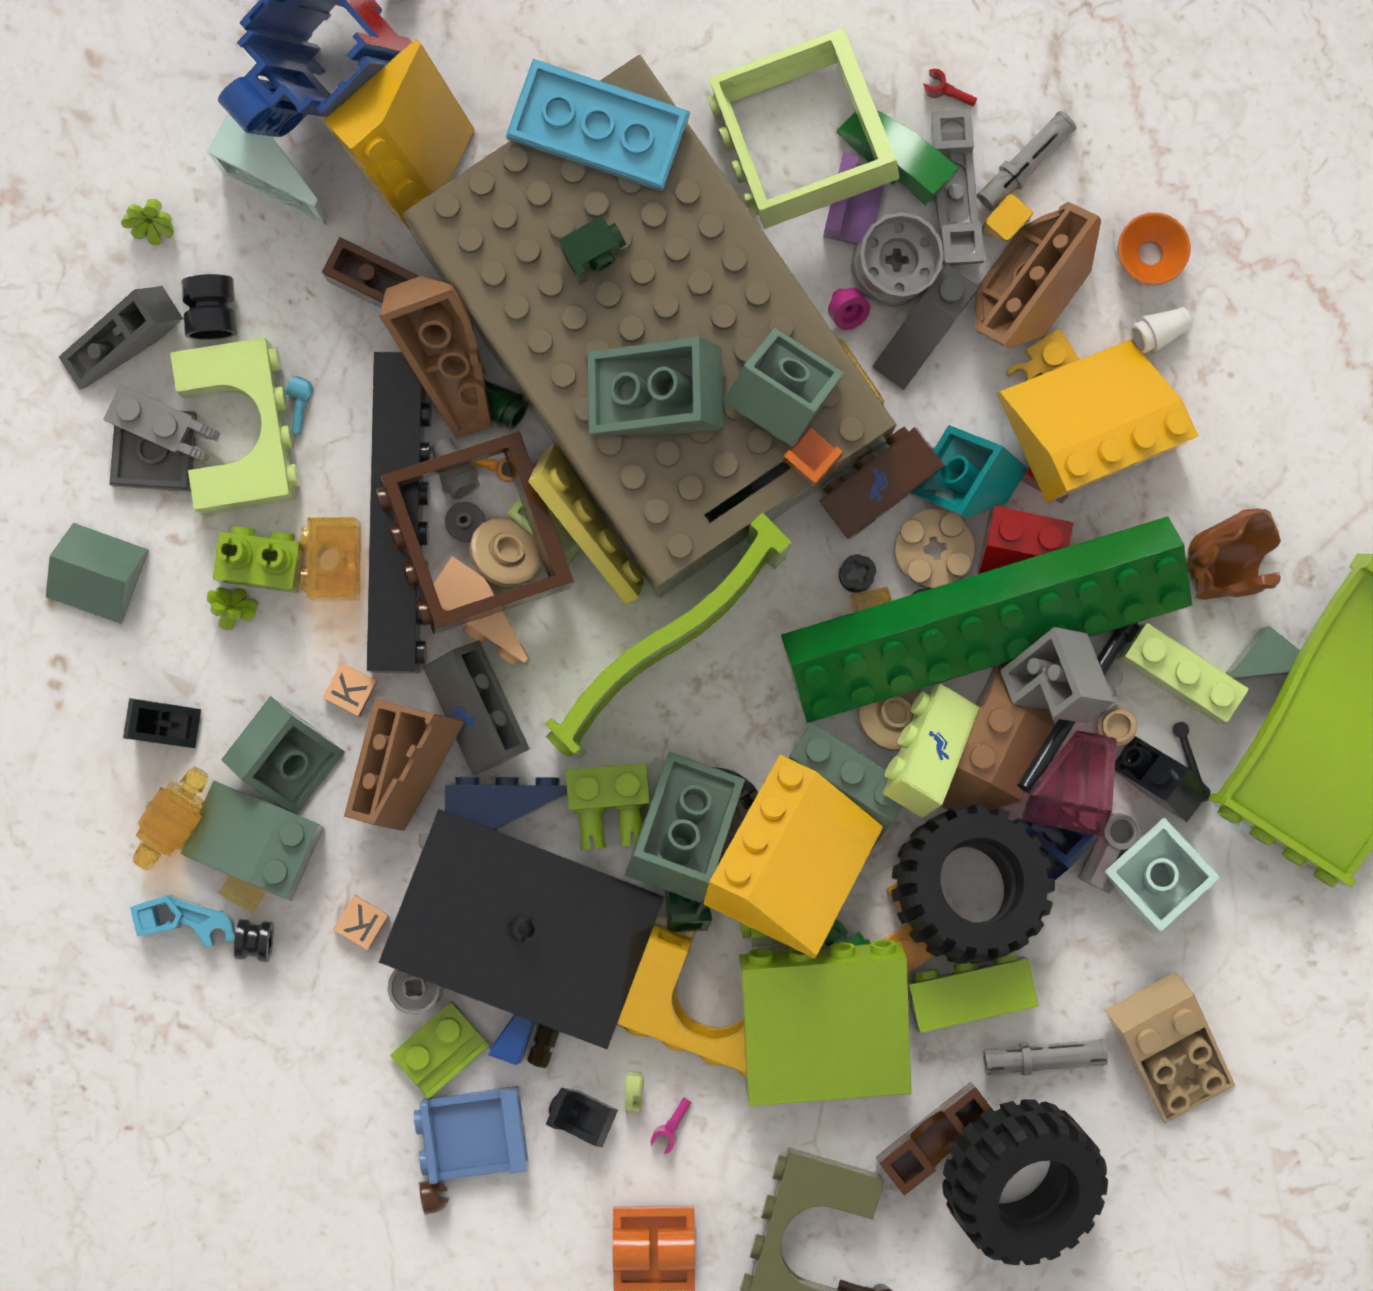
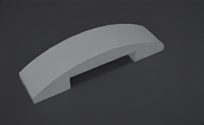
M971 109L932 111V146L959 168L953 179L935 196L939 236L944 251V266L946 264L984 263L981 222L979 223L973 162L974 139Z

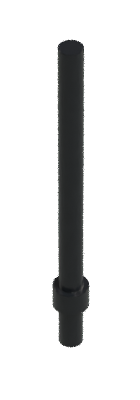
M1138 622L1111 630L1112 635L1097 657L1104 676L1124 644L1131 642L1139 630ZM1058 719L1017 784L1022 791L1028 794L1032 793L1076 723L1075 721Z

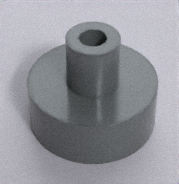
M459 502L453 505L445 517V526L448 533L455 540L462 543H470L476 529L483 522H486L481 509L471 502ZM466 518L467 522L462 524V520Z

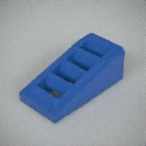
M514 1014L490 1048L488 1055L515 1065L520 1064L523 1061L536 1022Z

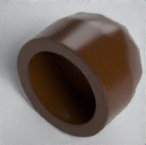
M429 1181L419 1182L420 1199L424 1215L439 1212L447 1206L449 1197L439 1198L438 1193L448 1190L444 1183L440 1181L437 1184H430Z

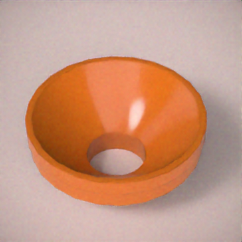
M1146 213L1132 219L1123 229L1117 245V256L1123 271L1134 281L1148 286L1161 285L1175 279L1186 267L1191 253L1189 236L1184 227L1173 217L1162 213ZM1145 243L1156 245L1161 252L1160 261L1154 265L1143 263L1138 255L1140 246Z

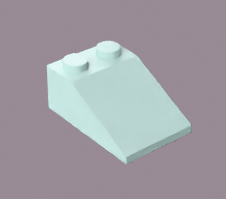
M227 114L207 151L220 170L326 225L329 219L327 213L272 136L246 133Z

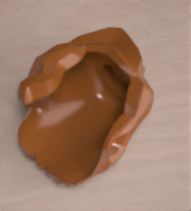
M1259 508L1242 510L1230 518L1202 531L1191 540L1187 553V569L1189 577L1193 581L1196 598L1207 600L1226 596H1248L1260 593L1265 589H1273L1279 584L1281 580L1280 572L1260 576L1258 574V569L1265 555L1277 548L1281 542L1279 531L1276 528L1270 511Z

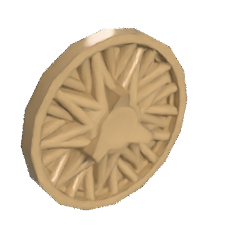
M493 518L483 522L473 533L469 544L471 562L477 572L490 583L501 587H518L528 583L540 568L542 558L534 536L515 520Z
M918 689L857 708L858 722L865 737L879 748L888 751H899L901 748L898 744L899 736L903 729L911 723L914 715L911 712V706L922 691Z

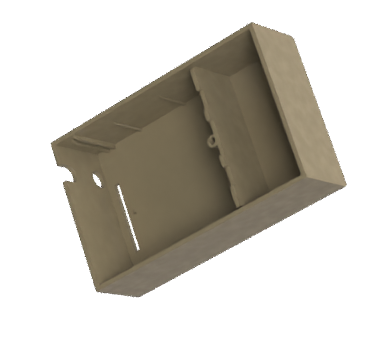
M641 55L634 57L600 80L676 106ZM688 122L663 192L509 141L403 213L416 243L442 281L453 285L472 317L473 326L513 385L522 395L524 401L528 404V407L552 442L556 444L580 483L632 559L637 563L658 597H661L748 538L750 524L762 512L773 521L826 485L827 481L849 465L854 466L865 455L887 443L886 440L892 435L897 425ZM603 216L608 226L613 223L616 224L626 242V246L619 249L620 253L614 256L616 261L608 268L594 273L592 269L587 271L588 281L580 285L560 250L558 240L596 218ZM774 328L844 372L836 387L802 435L803 437L812 428L834 448L838 447L843 451L842 458L814 488L791 468L711 523H709L704 515L784 462L783 456L788 450L791 451L793 447L775 438L769 431L749 418L741 416L734 408L724 402V429L682 434H589L588 352L692 337L704 338L722 347L723 401L742 367Z

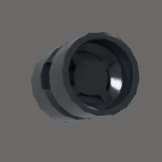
M204 274L183 278L181 280L182 300L185 305L189 306V310L183 314L185 336L199 340L223 339L235 336L237 334L236 312L229 308V304L235 301L234 279L231 276L220 274Z

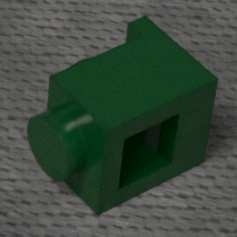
M603 216L596 218L558 240L560 250L580 285L588 281L587 271L592 269L594 273L608 268L616 261L614 256L620 253L619 249L626 246V242L616 224L613 223L608 226Z
M665 890L667 930L672 932L708 931L712 922V913L710 907L704 905L705 897L702 903L695 900L690 902L686 901L681 895Z

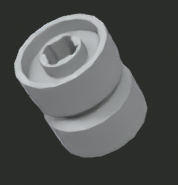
M395 969L388 980L387 991L390 1001L398 1010L406 1014L417 1015L428 1011L441 1000L445 988Z

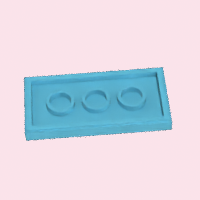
M533 59L508 127L506 139L663 192L687 125L690 111Z

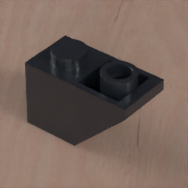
M1136 736L1128 743L1111 766L1116 773L1146 796L1185 822H1188L1211 791L1191 769Z

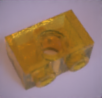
M308 517V526L301 529V550L307 551V567H301L300 571L301 591H307V598L312 601H360L361 522L356 517ZM336 549L340 555L338 565L330 570L323 569L320 563L322 554L326 550Z

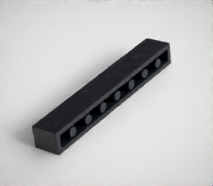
M374 352L367 671L370 673L419 674V665H426L427 658L426 641H420V625L424 624L421 616L419 617L416 603L421 602L416 586L410 588L406 581L402 565L408 563L403 548L396 550L393 544L389 527L394 526L390 512H383L381 510L376 489L381 488V475L431 459L430 442H424V427H431V403H425V388L402 352ZM423 479L401 485L399 489L422 551V545L429 544V522H423L422 517L423 506H429L430 483L423 482Z

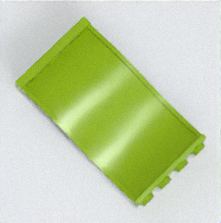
M763 512L750 524L747 542L751 546L734 570L712 593L681 617L629 648L604 669L580 695L561 724L552 718L545 723L551 730L546 738L562 754L568 757L575 754L582 758L587 752L582 748L580 741L598 714L623 687L642 671L703 634L723 617L748 590L765 564H769L775 570L786 559L792 542Z
M1356 554L1349 566L1352 569L1333 595L1314 625L1255 739L1217 793H1212L1208 798L1209 801L1220 807L1217 812L1219 816L1237 826L1242 821L1252 828L1249 835L1267 846H1271L1273 842L1284 849L1281 853L1284 858L1300 867H1303L1305 863L1316 869L1313 874L1316 879L1333 888L1337 883L1353 887L1356 882L1353 876L1373 850V554Z

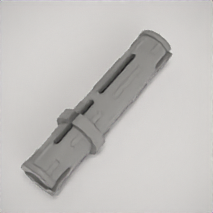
M1058 111L1055 117L1010 162L1005 161L999 167L1000 172L977 193L978 200L988 210L993 212L1016 188L1022 189L1027 184L1026 178L1077 129L1074 121L1066 113Z
M1104 1039L1029 1046V1043L1026 1042L1019 1043L1018 1047L983 1050V1063L986 1075L1021 1072L1022 1075H1031L1032 1071L1045 1069H1063L1092 1065L1104 1066L1108 1064L1107 1045Z

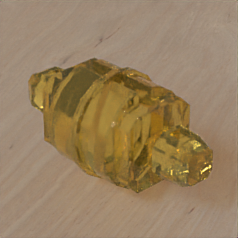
M194 766L187 771L180 781L183 785L171 780L166 788H159L152 801L146 803V810L138 821L140 829L136 834L143 842L139 844L133 855V863L142 869L148 870L152 868L162 855L159 852L171 856L175 849H182L189 836L195 834V827L203 816L201 808L205 803L196 793L201 794L208 782V774L198 767Z

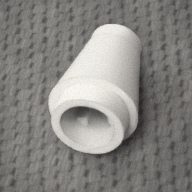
M1184 307L1137 318L1136 323L1130 326V336L1133 343L1143 354L1147 352L1155 354L1191 329L1192 319Z

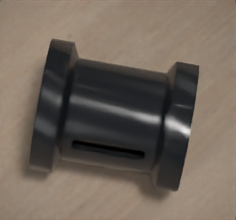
M860 554L851 555L844 560L839 569L838 578L840 584L851 593L863 592L873 583L876 567L869 557ZM854 564L858 569L864 567L867 570V573L863 576L864 583L860 584L857 579L849 580L847 575L852 570L850 565Z

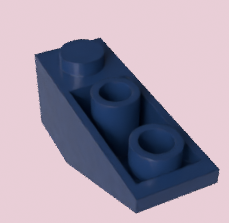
M455 777V785H445V811L496 830L567 795V786H560V778L536 777L535 785H519V777H495V785H479V777Z

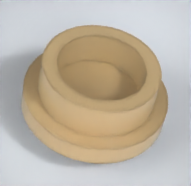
M1114 706L1105 714H1100L1097 720L1098 735L1108 745H1126L1136 735L1137 720L1130 710Z

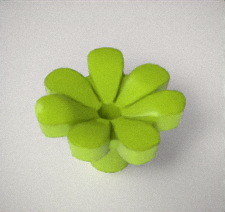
M148 199L144 208L131 204L126 210L127 214L121 220L122 227L132 228L130 234L133 237L142 239L146 234L148 242L152 245L161 244V235L170 238L174 233V226L171 224L172 218L168 213L160 212L162 204L157 199Z
M223 587L216 588V592L213 590L207 592V602L211 604L210 612L215 616H220L218 626L224 630H232L235 621L239 618L248 622L252 621L256 615L255 610L258 607V601L245 599L247 591L241 588H235L233 594H230L229 590Z

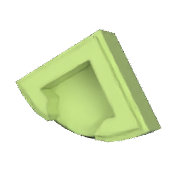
M627 1072L625 1112L639 1113L641 1111L643 1075H641V1072Z

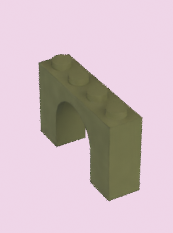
M788 1147L786 1157L779 1155L772 1176V1179L778 1180L775 1195L767 1194L761 1214V1218L767 1220L763 1235L756 1234L752 1244L750 1258L756 1259L752 1275L744 1273L739 1291H842L804 1279L789 1268L781 1253V1241L784 1231L796 1215L806 1209L821 1206L835 1208L873 1220L884 1179L881 1174Z

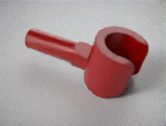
M933 68L929 70L930 77L941 81V84L937 87H931L923 83L924 91L929 97L939 98L946 95L974 107L977 101L976 97L948 84L945 74L940 69Z

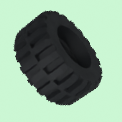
M974 804L968 808L962 805L951 808L927 820L926 823L917 827L909 835L911 839L908 842L902 844L897 854L901 858L900 863L894 865L891 878L897 880V887L891 890L893 902L900 901L902 911L896 914L901 924L909 923L913 929L909 936L916 943H926L928 945L927 952L936 957L941 955L947 956L948 962L958 964L963 962H970L971 964L984 963L1020 950L1029 943L1028 939L1030 937L1038 935L1043 928L1044 923L1041 921V918L1050 915L1053 905L1052 901L1047 900V894L1055 891V879L1048 878L1046 871L1052 868L1053 865L1050 855L1042 857L1038 849L1044 845L1038 834L1030 837L1025 832L1029 825L1021 818L1012 821L1008 819L1009 811L999 807L988 810L987 805ZM971 847L983 852L991 858L1001 873L1004 885L1003 901L998 913L987 921L971 922L962 918L949 906L941 888L942 866L946 857L958 848Z
M1036 1099L1020 1100V1105H1016L1014 1101L999 1104L1000 1109L994 1112L988 1109L980 1114L982 1119L973 1125L970 1122L962 1130L964 1133L960 1141L955 1140L949 1151L952 1159H946L943 1175L946 1178L942 1183L943 1195L947 1199L946 1205L951 1215L976 1248L981 1249L985 1256L993 1260H1002L1004 1264L1019 1265L1020 1261H1023L1025 1265L1040 1264V1259L1042 1258L1053 1260L1061 1256L1060 1251L1068 1247L1071 1250L1080 1243L1078 1238L1084 1232L1088 1234L1094 1227L1095 1222L1093 1219L1095 1215L1101 1214L1105 1204L1101 1197L1102 1195H1107L1108 1179L1105 1176L1107 1175L1105 1159L1100 1155L1098 1146L1065 1110H1060L1052 1103L1045 1101L1039 1104ZM1050 1161V1166L1044 1180L1032 1193L1018 1201L999 1203L1004 1187L1018 1171L1032 1163Z

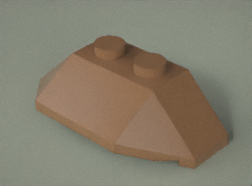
M1067 202L1060 206L1059 210L1045 214L1021 227L978 286L979 288L975 293L977 320L975 321V330L984 337L1008 349L1045 336L1092 271L1101 218L1094 213Z
M1010 662L993 667L975 704L980 708L941 806L947 810L962 805L968 808L974 804L987 805L988 810H993L997 807L1000 808L1022 801L1026 792L1022 791L1017 784L1055 725L1049 709L1013 705L1000 671Z

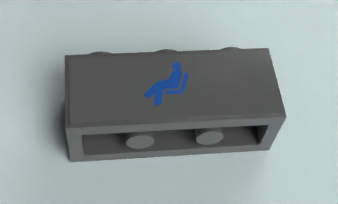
M480 640L455 648L423 666L445 716L465 722L456 740L473 776L497 767L530 750Z

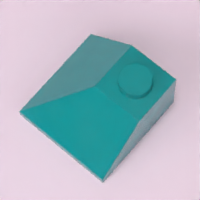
M948 425L934 448L946 467L918 487L911 495L967 518L994 508V506L1007 503L1028 468L1004 446Z

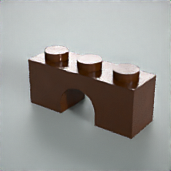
M969 1082L878 1154L876 1159L905 1196L936 1171V1166L950 1153L949 1151L955 1140L960 1141L964 1136L962 1130L970 1122L974 1125L982 1119L980 1114L988 1109H991L993 1112L994 1110L978 1089Z

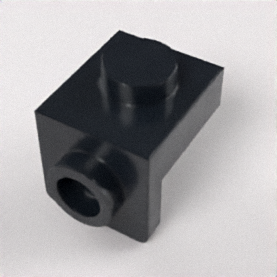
M561 1088L550 1103L549 1117L546 1125L553 1129L564 1130L593 1146L603 1147L618 1109L579 1090Z

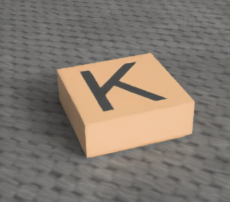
M341 663L323 698L360 717L378 681Z
M353 895L333 930L362 948L369 950L388 919L389 914L357 895Z

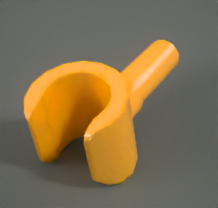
M486 458L471 463L496 472L497 477L503 482L509 483L514 481L512 477H507L502 473V465L507 463L506 458L501 461Z

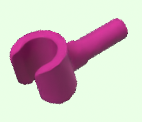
M683 1097L670 1120L665 1125H661L654 1130L650 1140L651 1146L657 1136L666 1135L670 1139V1143L667 1145L664 1154L669 1153L673 1149L676 1141L675 1131L692 1102Z

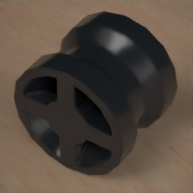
M239 919L234 940L235 959L244 960L248 956L256 957L259 961L269 962L274 938L273 922L264 921L260 925H255L249 920Z

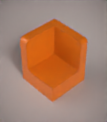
M810 428L794 448L786 452L783 460L815 488L842 458L843 451L838 447L834 448L815 430Z

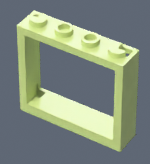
M844 28L709 78L714 95L707 97L714 118L720 116L723 118L725 126L719 128L722 140L727 151L735 150L738 159L731 161L739 184L747 182L750 193L744 194L749 212L753 217L760 216L764 229L900 179L896 157ZM837 63L875 160L767 200L730 103Z

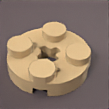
M927 509L914 514L901 527L894 545V555L899 570L912 582L925 589L958 581L969 571L975 554L974 538L969 527L959 515L942 509ZM931 538H936L939 544L945 545L946 551L940 553L939 560H933L931 554H925L923 551V547L930 544Z

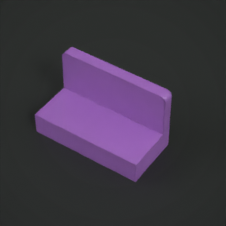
M843 152L838 174L860 166L861 164H857L859 156ZM884 185L831 204L823 237L857 245L870 226L875 223Z

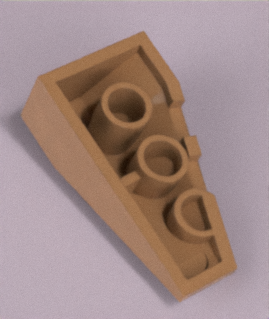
M419 276L387 288L379 317L455 438L491 427L492 419L472 317L453 285L425 276Z

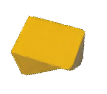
M1009 194L985 220L982 226V233L995 239L1008 241L1023 224L1030 221L1034 212L1016 196Z

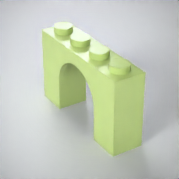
M264 337L171 352L176 392L183 398L227 391L239 392L254 400L261 415L262 424L259 439L255 447L245 457L229 464L188 470L194 510L200 514L295 499L294 488H299L300 484L296 464L290 465L288 449H293L294 445L291 428L289 425L284 426L282 410H287L288 406L285 389L283 386L278 387L276 372L282 370L278 348H272L270 342Z

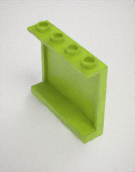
M878 939L868 945L855 946L848 942H838L832 944L829 948H821L816 959L792 947L789 951L772 952L769 949L758 948L749 951L748 954H738L741 968L747 1073L745 1084L749 1107L911 1094L907 957L901 942Z

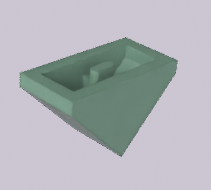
M1267 626L1257 632L1226 671V674L1233 679L1289 674L1301 650L1272 627Z

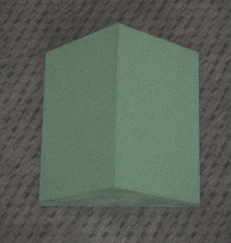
M73 523L49 557L46 597L122 624L149 550Z

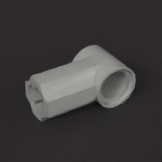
M1114 813L1104 817L1099 826L1097 840L1087 856L1078 879L1107 893H1111L1114 886L1104 871L1139 840L1141 831L1136 819L1122 813ZM1117 820H1123L1129 828L1128 837L1120 843H1116L1110 836V828Z

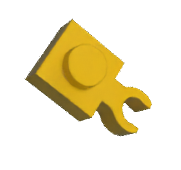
M1060 328L1028 347L1024 353L1030 361L1013 365L1006 375L1009 377L1014 372L1021 371L1025 374L1026 381L1038 375H1043L1080 359Z

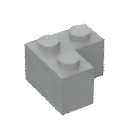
M1054 627L1000 670L1013 705L1045 710L1050 708L1053 718L1088 723L1114 703L1087 633Z

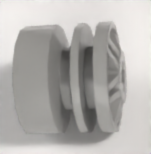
M904 212L885 215L870 226L854 249L851 263L854 282L863 295L876 304L894 307L910 303L922 295L941 272L944 258L941 238L934 227L918 215ZM892 255H895L896 262L903 264L896 272L893 271L891 264H886V261Z

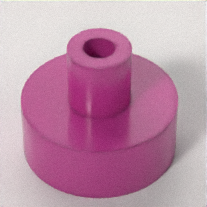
M856 288L836 290L828 306L829 316L837 327L843 330L858 327L867 319L870 313V303L863 293Z

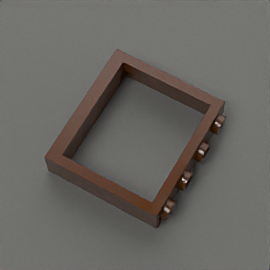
M520 431L381 475V488L376 489L379 505L383 512L389 511L394 526L389 527L393 544L396 550L403 548L408 562L402 565L406 581L410 588L416 586L421 602L416 603L419 617L421 616L424 626L430 624L433 634L568 590L574 583L547 505L528 482L534 469ZM504 453L548 578L443 612L399 486Z

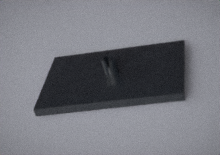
M438 809L378 963L608 1049L664 896ZM523 922H527L531 928L529 935L526 937H522L519 933V926Z

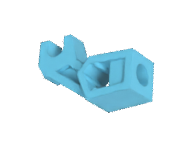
M166 895L130 907L137 936L180 928L184 924L193 927V930L206 948L215 946L213 932L217 928L224 931L226 942L235 940L236 930L233 919L223 910L216 911L174 897L173 895ZM168 905L172 914L176 915L175 919L167 921L165 925H161L156 906Z

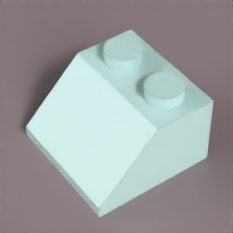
M1165 817L1104 871L1125 903L1154 935L1162 932L1221 878Z

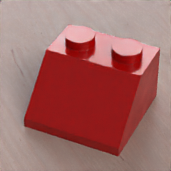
M994 506L989 512L977 574L1069 547L1074 522Z

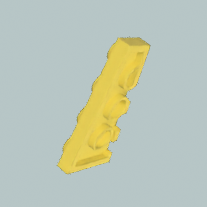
M556 444L550 445L542 451L528 482L625 605H627L640 595L644 583L642 571L637 563L629 558Z

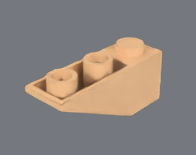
M453 556L433 583L443 612L495 595L489 582L484 577ZM504 611L466 623L462 630L474 640H480L481 644L487 638L499 646L495 654L514 667L518 661L525 665H528L530 662Z

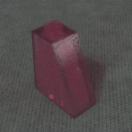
M1076 730L1031 788L1022 814V820L1102 837L1112 813L1116 738Z

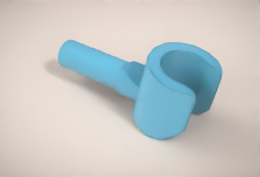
M292 376L290 378L285 394L297 399L294 405L291 432L301 434L304 408L313 393V385L310 381L299 376Z

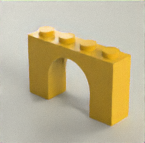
M654 925L617 1024L623 1026L632 1035L638 1037L650 1036L658 1039L671 1050L680 1052L687 1050L700 1055V1058L708 1064L715 1066L723 1064L737 1069L742 1076L747 1078L744 1018L728 1026L713 1027L697 1022L684 1011L677 997L676 983L692 939Z

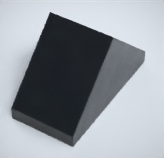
M129 698L123 738L195 748L201 709Z

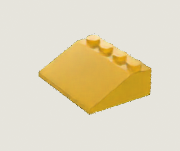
M417 39L323 120L380 200L408 230L410 228L403 213L451 180L475 130L424 47Z
M1131 339L997 393L1046 503L1173 451L1198 437V433L1182 399Z
M779 755L711 877L704 905L816 959L883 826L819 773L785 756Z

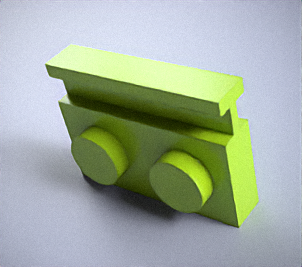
M451 1001L390 1056L414 1084L422 1090L426 1098L429 1099L482 1053L490 1043L483 1038L458 1006Z

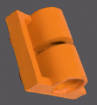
M613 1206L612 1254L614 1291H695L694 1206Z

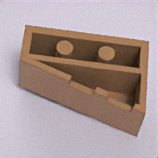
M374 699L344 817L376 826L405 831L465 722Z

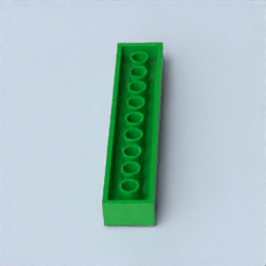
M1167 516L781 634L795 690L806 722L817 721L1012 661L1054 627L1087 633L1091 637L1192 606L1185 546Z

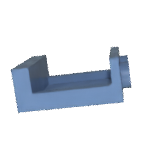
M519 1086L423 1099L419 1103L420 1110H414L416 1134H423L425 1150L419 1151L420 1169L422 1175L429 1176L430 1184H437L441 1180L510 1171L511 1174L527 1172L529 1160Z

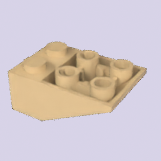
M1176 972L1105 1010L1123 1049L1164 1123L1175 1119L1235 1086L1194 993Z

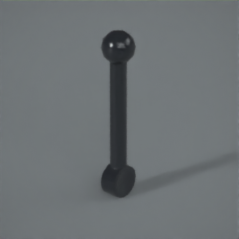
M1178 722L1174 724L1172 733L1180 739L1189 768L1202 781L1187 738L1189 727L1184 722ZM1211 792L1207 795V797L1204 799L1203 802H1207V801H1208V798L1210 797Z

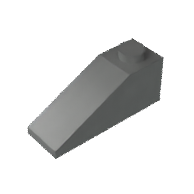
M946 264L872 367L905 390L974 297L979 287Z
M163 286L134 289L59 356V359L79 390L85 389L160 340L183 320V317Z

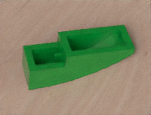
M877 110L898 165L900 179L890 183L894 185L899 181L926 206L953 179L959 168L922 137ZM855 111L837 129L836 133L866 161H874V156Z

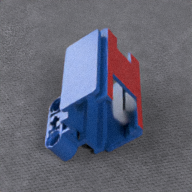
M259 0L240 21V25L247 32L237 42L254 59L256 64L244 77H239L226 86L220 93L218 102L246 133L282 137L292 131L308 114L327 117L411 44L412 41L409 38L399 36L381 17L382 8L375 0ZM337 5L344 7L369 35L356 32L352 36L357 44L349 51L347 56L350 60L359 62L357 64L359 69L348 80H342L337 85L338 88L330 94L313 75H321L326 72L314 58L321 48L318 44L309 43L308 40L313 36L312 33L324 20L327 21L330 18L331 14L329 12ZM258 76H265L268 80L259 79Z

